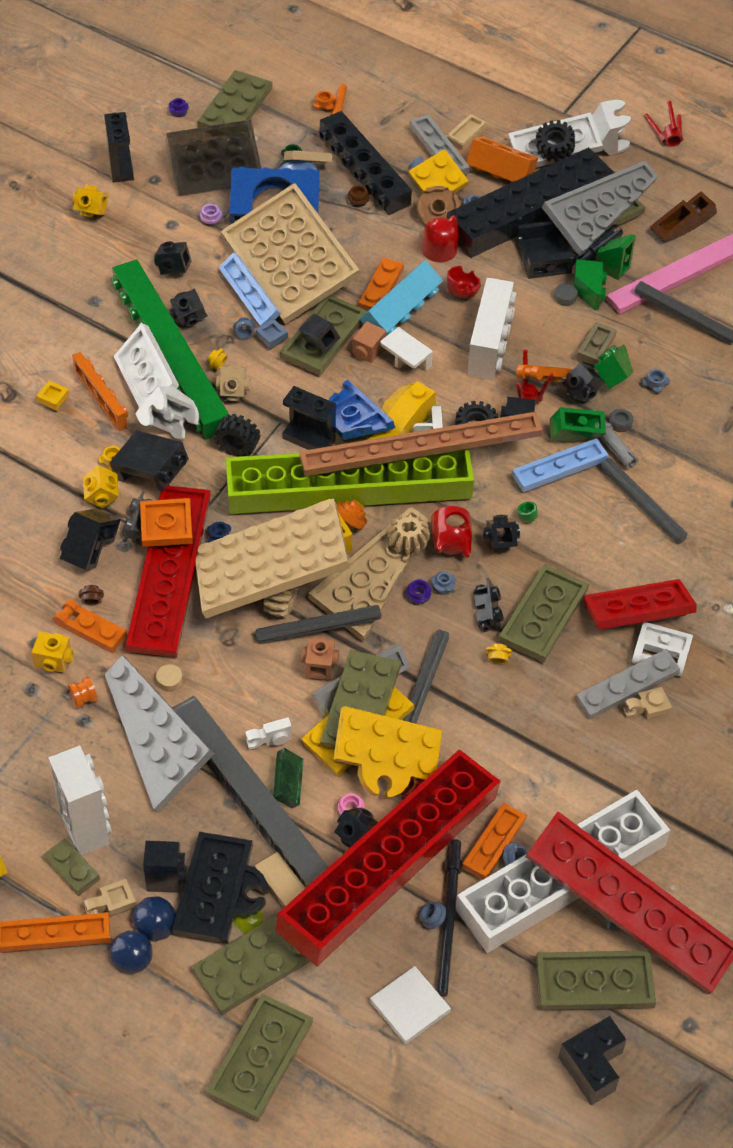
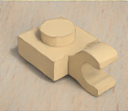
M662 687L638 693L637 698L626 700L627 707L623 708L627 718L644 713L646 719L670 714L672 706Z
M126 879L101 887V896L84 901L86 914L102 913L104 910H107L109 916L136 907L135 898Z

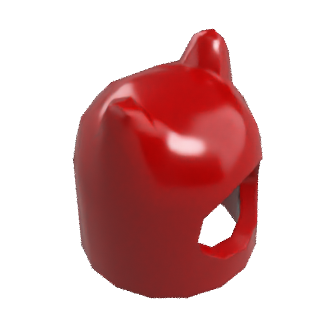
M451 216L449 219L435 218L426 224L423 230L422 252L427 259L442 263L452 260L457 255L459 231L456 216Z
M447 506L436 510L431 516L432 540L436 552H442L446 555L462 554L465 558L470 557L472 543L470 513L465 508L459 506ZM451 515H459L465 522L457 527H453L447 524L446 519Z

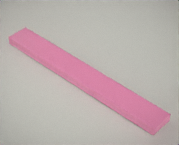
M733 234L607 294L606 301L621 314L648 301L635 293V288L640 281L664 293L733 259Z

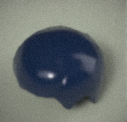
M159 896L146 897L136 905L132 914V922L135 929L147 936L151 941H159L168 938L173 933L172 928L176 913L171 903Z
M139 931L121 933L111 944L110 958L112 964L122 973L133 975L141 972L152 960V944L147 936Z

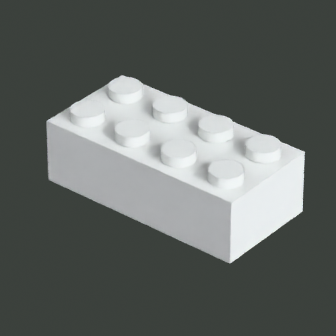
M493 278L486 279L470 342L467 376L495 380L496 372H501L503 358H500V356L505 355L507 341H504V339L509 338L511 324H508V322H513L515 308L511 307V305L515 306L517 292H513L514 282Z
M77 746L48 757L59 812L75 849L82 856L109 845L108 834L112 833L108 821L110 817L106 809L107 801L103 793L105 788L100 776L96 777L93 770L95 767L90 754L84 755L81 746Z

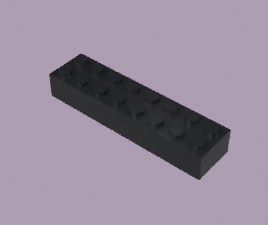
M588 147L447 212V219L451 216H456L459 231L458 245L470 258H473L517 237L518 225L549 221L547 213L542 208L544 202L615 172Z

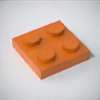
M190 498L140 501L142 547L193 544Z

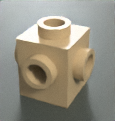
M221 367V376L216 378V390H220V396H226V400L239 401L240 397L245 396L246 391H250V377H246L247 367ZM230 380L236 382V387L231 386Z

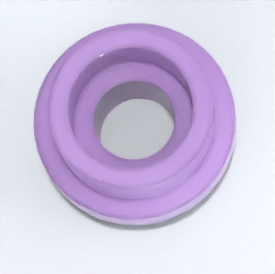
M207 204L200 211V219L206 224H215L222 218V212L215 204Z

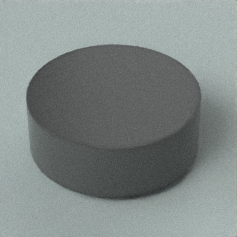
M560 284L555 289L554 298L561 305H571L576 302L578 291L571 284Z
M617 409L610 414L609 423L614 431L627 432L632 427L633 415L627 410Z

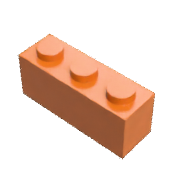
M482 136L472 140L467 158V164L473 166L472 169L475 171H487L492 173V177L497 179L505 178L510 180V183L534 173L538 162V157Z

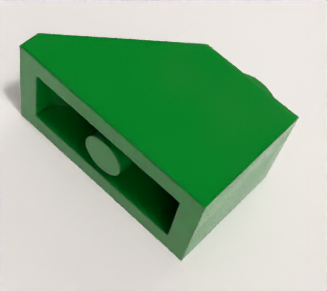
M630 234L610 240L604 247H600L596 254L597 261L603 262V271L616 280H619L631 267L635 235Z
M560 407L549 419L551 441L573 443L606 434L604 411Z

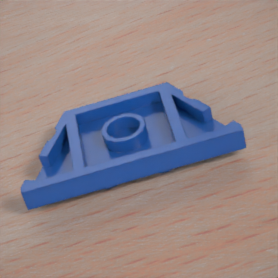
M349 380L344 381V389L339 394L334 393L330 397L329 401L336 403V433L343 440L395 428L393 420Z

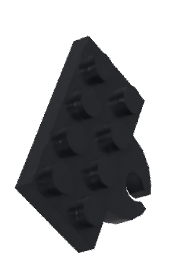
M199 832L174 920L173 935L228 944L234 919L249 918L264 908L266 904L265 898L261 896L249 898L246 895L251 889H257L263 894H268V884L264 875L257 868L248 865L253 849V840Z

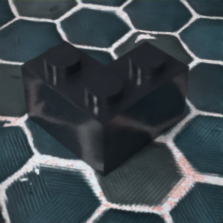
M98 509L74 512L68 521L69 530L67 536L60 546L62 551L60 559L85 570L96 568L103 544L114 542L121 519Z
M610 1016L562 1043L558 1057L591 1106L615 1092L620 1078L608 1061L623 1053L627 1039Z

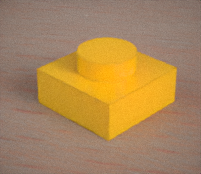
M49 380L36 395L38 403L57 411L69 397L70 393L68 388Z

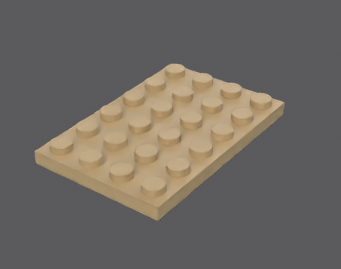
M295 183L221 231L233 251L241 257L281 312L279 316L285 324L362 275Z
M334 498L319 502L305 509L297 510L291 514L274 518L260 525L251 526L243 531L226 535L209 543L201 544L198 547L196 569L201 608L205 618L351 568L339 512Z

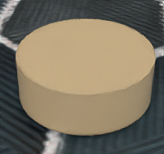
M172 664L160 667L156 673L158 686L165 691L178 689L183 682L181 669Z

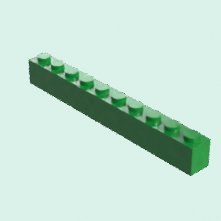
M138 259L112 267L113 277L110 278L112 287L115 291H119L120 300L124 306L127 305L131 320L137 322V328L141 323L149 326L179 384L177 390L194 401L199 412V421L197 425L193 424L197 433L200 432L204 440L214 437V432L221 419L229 413Z

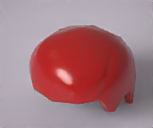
M462 266L451 267L447 271V289L455 297L471 298L480 290V278L474 274V271L465 273Z

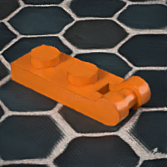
M520 364L517 367L516 374L519 379L531 377L533 380L546 381L549 375L553 373L552 381L561 382V377L567 378L571 368Z
M68 599L63 605L64 609L61 612L58 611L53 617V621L58 626L112 654L127 636L126 629L79 606L72 599ZM71 615L76 617L74 621L69 619Z

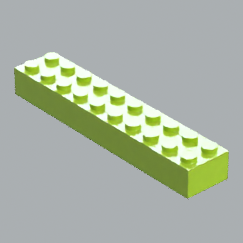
M469 449L311 476L304 475L300 453L226 458L229 514L300 510L333 498L336 504L338 501L345 502L347 500L351 502L354 499L364 506L472 499L474 476Z

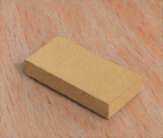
M470 114L446 137L454 147L463 151L472 143L474 138H477L487 129L488 123Z
M286 151L284 152V160L328 163L332 162V154Z
M278 852L255 865V868L264 875L269 890L283 908L305 889L304 885Z

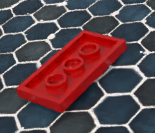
M680 579L583 595L584 606L598 630L612 629L623 625H636L646 621H659L663 618L675 616L683 617L687 614L697 613V604Z

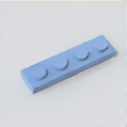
M233 252L218 267L260 326L272 319H276L281 314L238 254Z
M596 438L512 469V477L524 493L601 464L603 460L608 458V454Z

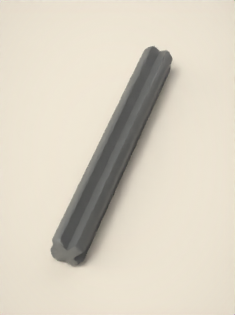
M643 281L637 284L635 288L636 294L728 344L733 343L732 329Z
M611 458L602 461L601 469L676 543L680 544L687 539L688 533Z
M373 605L256 629V638L258 643H266L380 620L381 610L379 605Z
M439 629L434 635L409 699L414 704V710L406 715L403 721L417 723L449 640V633L447 631Z

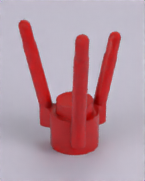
M669 100L667 104L671 124L664 128L663 133L647 113L644 116L659 136L661 143L666 142L668 146L673 147L679 145L684 139L682 136L681 115H677L676 126L672 102Z
M526 349L523 350V365H528V351ZM551 373L539 392L535 385L528 383V378L523 379L522 387L520 383L516 384L518 398L535 399V405L537 401L541 402L554 374Z

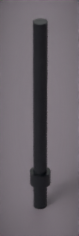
M453 839L450 842L449 858L446 859L445 872L448 873L445 896L446 916L442 928L437 992L441 997L448 996L458 875L462 872V860L460 859L461 841L458 839Z

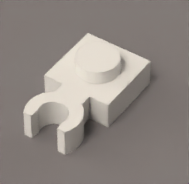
M289 718L263 724V729L260 730L251 729L246 731L247 746L249 749H255L265 743L268 747L282 745L292 740V725Z

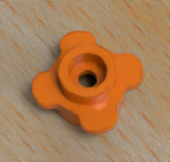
M320 91L315 95L316 102L313 103V107L316 109L320 108L321 110H332L336 97L329 91Z

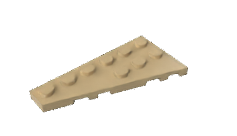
M410 507L401 514L404 517H408L411 513L413 518L421 516L422 521H426L429 527V519L413 507ZM388 525L349 558L351 568L329 575L309 592V599L327 614L379 605L382 611L414 552L411 551L407 556L405 551L397 553L396 547L390 546L389 537L387 536L390 527ZM375 621L345 626V628L364 642Z

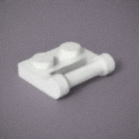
M643 622L631 663L637 664L651 657V655L643 653L644 649L656 653L667 649L672 657L678 659L677 665L680 668V673L676 676L682 677L693 635Z

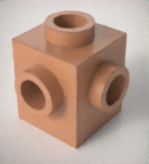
M309 637L308 648L303 647L301 662L305 663V678L331 680L333 666H338L339 651L335 650V640L324 637Z

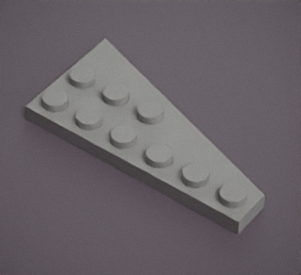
M643 161L544 202L542 208L578 255L581 256L656 181L658 176L649 164Z
M122 655L105 673V677L153 809L160 812L215 753L135 666Z

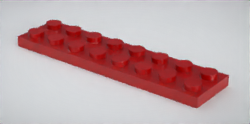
M168 485L164 491L160 492L159 500L190 498L193 544L148 547L126 641V652L177 657L196 569L198 547L201 545L210 503L211 490Z
M559 811L553 816L525 857L706 993L711 994L732 963L733 941Z

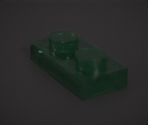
M283 748L277 751L273 796L279 802L295 808L300 805L304 758Z

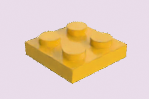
M445 149L409 170V176L422 194L427 188L433 186H445L456 193L469 185L468 179Z

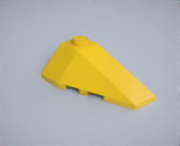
M418 381L400 387L384 402L381 408L393 420L395 428L369 434L365 440L412 433L414 424L424 423L431 417V407L436 406V392Z

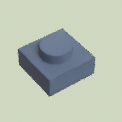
M275 319L255 329L256 336L270 349L288 338V331Z

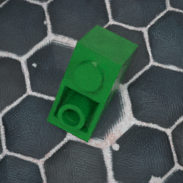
M576 260L574 286L578 291L577 295L594 310H599L600 301L604 302L606 288H602V285H606L607 272L603 271V262Z
M624 344L618 348L616 345H613L604 351L603 354L598 356L600 361L594 365L608 389L619 384L634 373L627 348Z

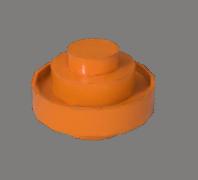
M354 499L351 502L347 500L345 502H337L338 512L349 529L354 527L363 529L368 520L365 517L366 513L363 511L365 507Z

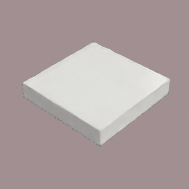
M416 966L370 998V1003L405 1045L451 1011L449 1005Z

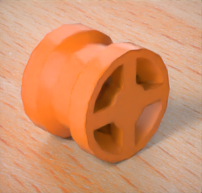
M89 677L83 678L80 683L68 684L70 695L78 709L83 707L86 702L90 701L93 703L98 701L96 691Z

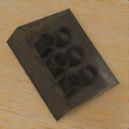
M251 120L166 133L165 142L169 162L179 196L231 188L232 168H261Z

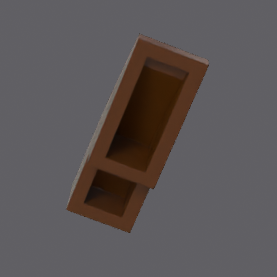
M700 191L688 202L682 200L650 226V229L664 242L676 239L696 229L716 215V204Z

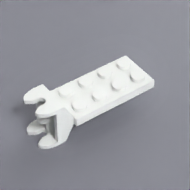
M622 100L601 102L593 115L590 112L561 120V124L564 121L567 122V125H571L575 132V147L571 155L588 147L594 153L604 149L609 156L627 150L630 146V141L618 140V136L630 124L631 117L614 115V113L621 111L626 106V103ZM543 125L508 133L512 148L538 157L536 167L555 163L554 158L551 159V162L547 161V156L543 159L541 154L537 152L536 133L539 127L543 128ZM551 138L547 142L550 144H560L564 140L561 138Z
M141 323L114 355V358L139 406L138 411L135 413L139 422L147 427L155 426L168 431L174 438L183 440L185 438L184 421L187 420V422L197 425L199 421L198 409L192 399L177 390L179 384L149 326Z

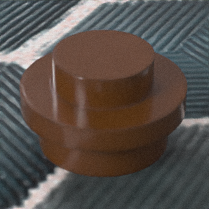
M355 185L348 192V200L354 205H363L369 201L370 195L367 188L362 185Z
M97 585L84 586V589L79 590L81 603L85 605L100 604L104 597V591L99 589Z

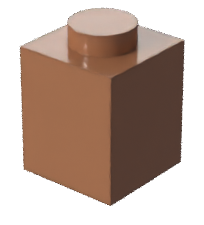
M366 321L352 338V354L359 359L372 363L384 349L380 344L381 340L386 337V330Z

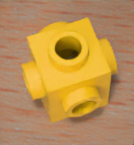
M85 184V188L77 187V191L74 192L72 199L74 209L80 210V215L93 217L94 214L105 215L109 193L98 191L99 187Z
M97 465L84 475V500L102 509L119 497L117 473Z
M39 631L31 652L34 667L43 668L49 672L58 671L64 673L67 663L71 664L74 657V649L71 648L70 638L58 633L50 634Z

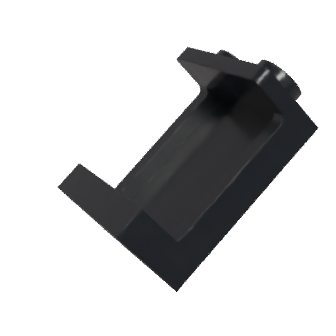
M126 113L104 114L112 182L133 181L134 174L129 149L130 136Z
M553 221L518 225L516 242L528 279L572 273L573 253L572 251L567 252L561 232Z
M293 386L283 399V405L289 408V424L282 433L283 439L308 450L332 446L336 441V403Z
M136 430L109 463L113 472L117 473L119 481L125 482L131 474L155 481L158 490L164 491L183 466H185L189 458L181 441Z

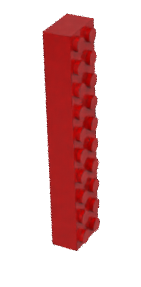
M459 749L288 903L277 915L275 932L318 967L496 799L501 781Z

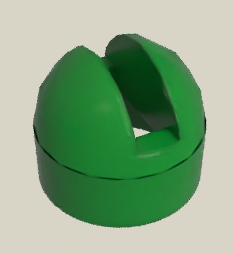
M524 502L517 508L520 519L525 523H532L538 517V509L534 502Z

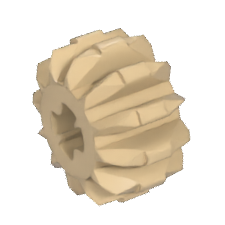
M410 513L408 517L400 514L398 520L392 519L387 536L389 537L390 546L396 547L397 553L405 551L408 556L411 551L418 554L420 549L426 548L427 542L430 539V532L427 522L422 521L421 516L413 518Z
M298 587L266 597L263 601L264 611L276 617L286 618L292 612V608L295 605Z

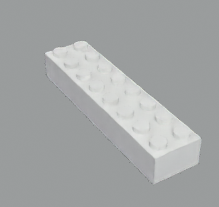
M638 790L577 824L631 866L665 847L670 834V829ZM526 855L458 894L455 910L484 950L489 953L579 899V897L525 857Z

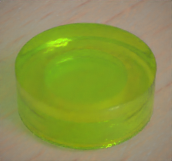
M262 910L246 919L236 918L237 928L244 934L264 923Z

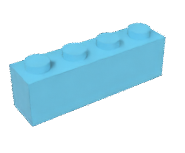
M425 260L359 320L363 324L367 321L385 329L386 336H388L396 329L395 324L398 322L403 324L411 317L409 312L412 309L417 311L425 304L423 299L426 296L431 298L439 291L437 286L443 280Z

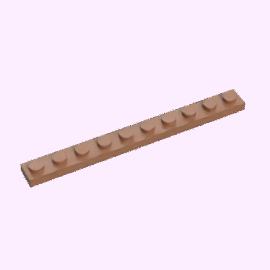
M531 412L300 451V461L304 475L311 476L542 436L543 429L537 413Z

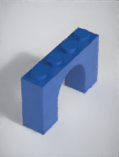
M247 167L232 168L230 225L253 210L255 199L263 191L273 188L285 190L294 183L319 215L320 170L310 168L304 170L290 168L270 169L267 167L260 169Z

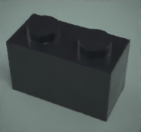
M145 842L143 869L147 892L180 893L181 882L185 883L187 866H185V853L180 852L179 842Z

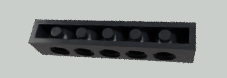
M342 111L320 119V129L318 130L320 139L323 142L326 141L332 153L340 158L344 167L348 168L353 173L354 178L367 188L369 195L374 197L380 208L384 209L388 215H391L411 206L412 189Z

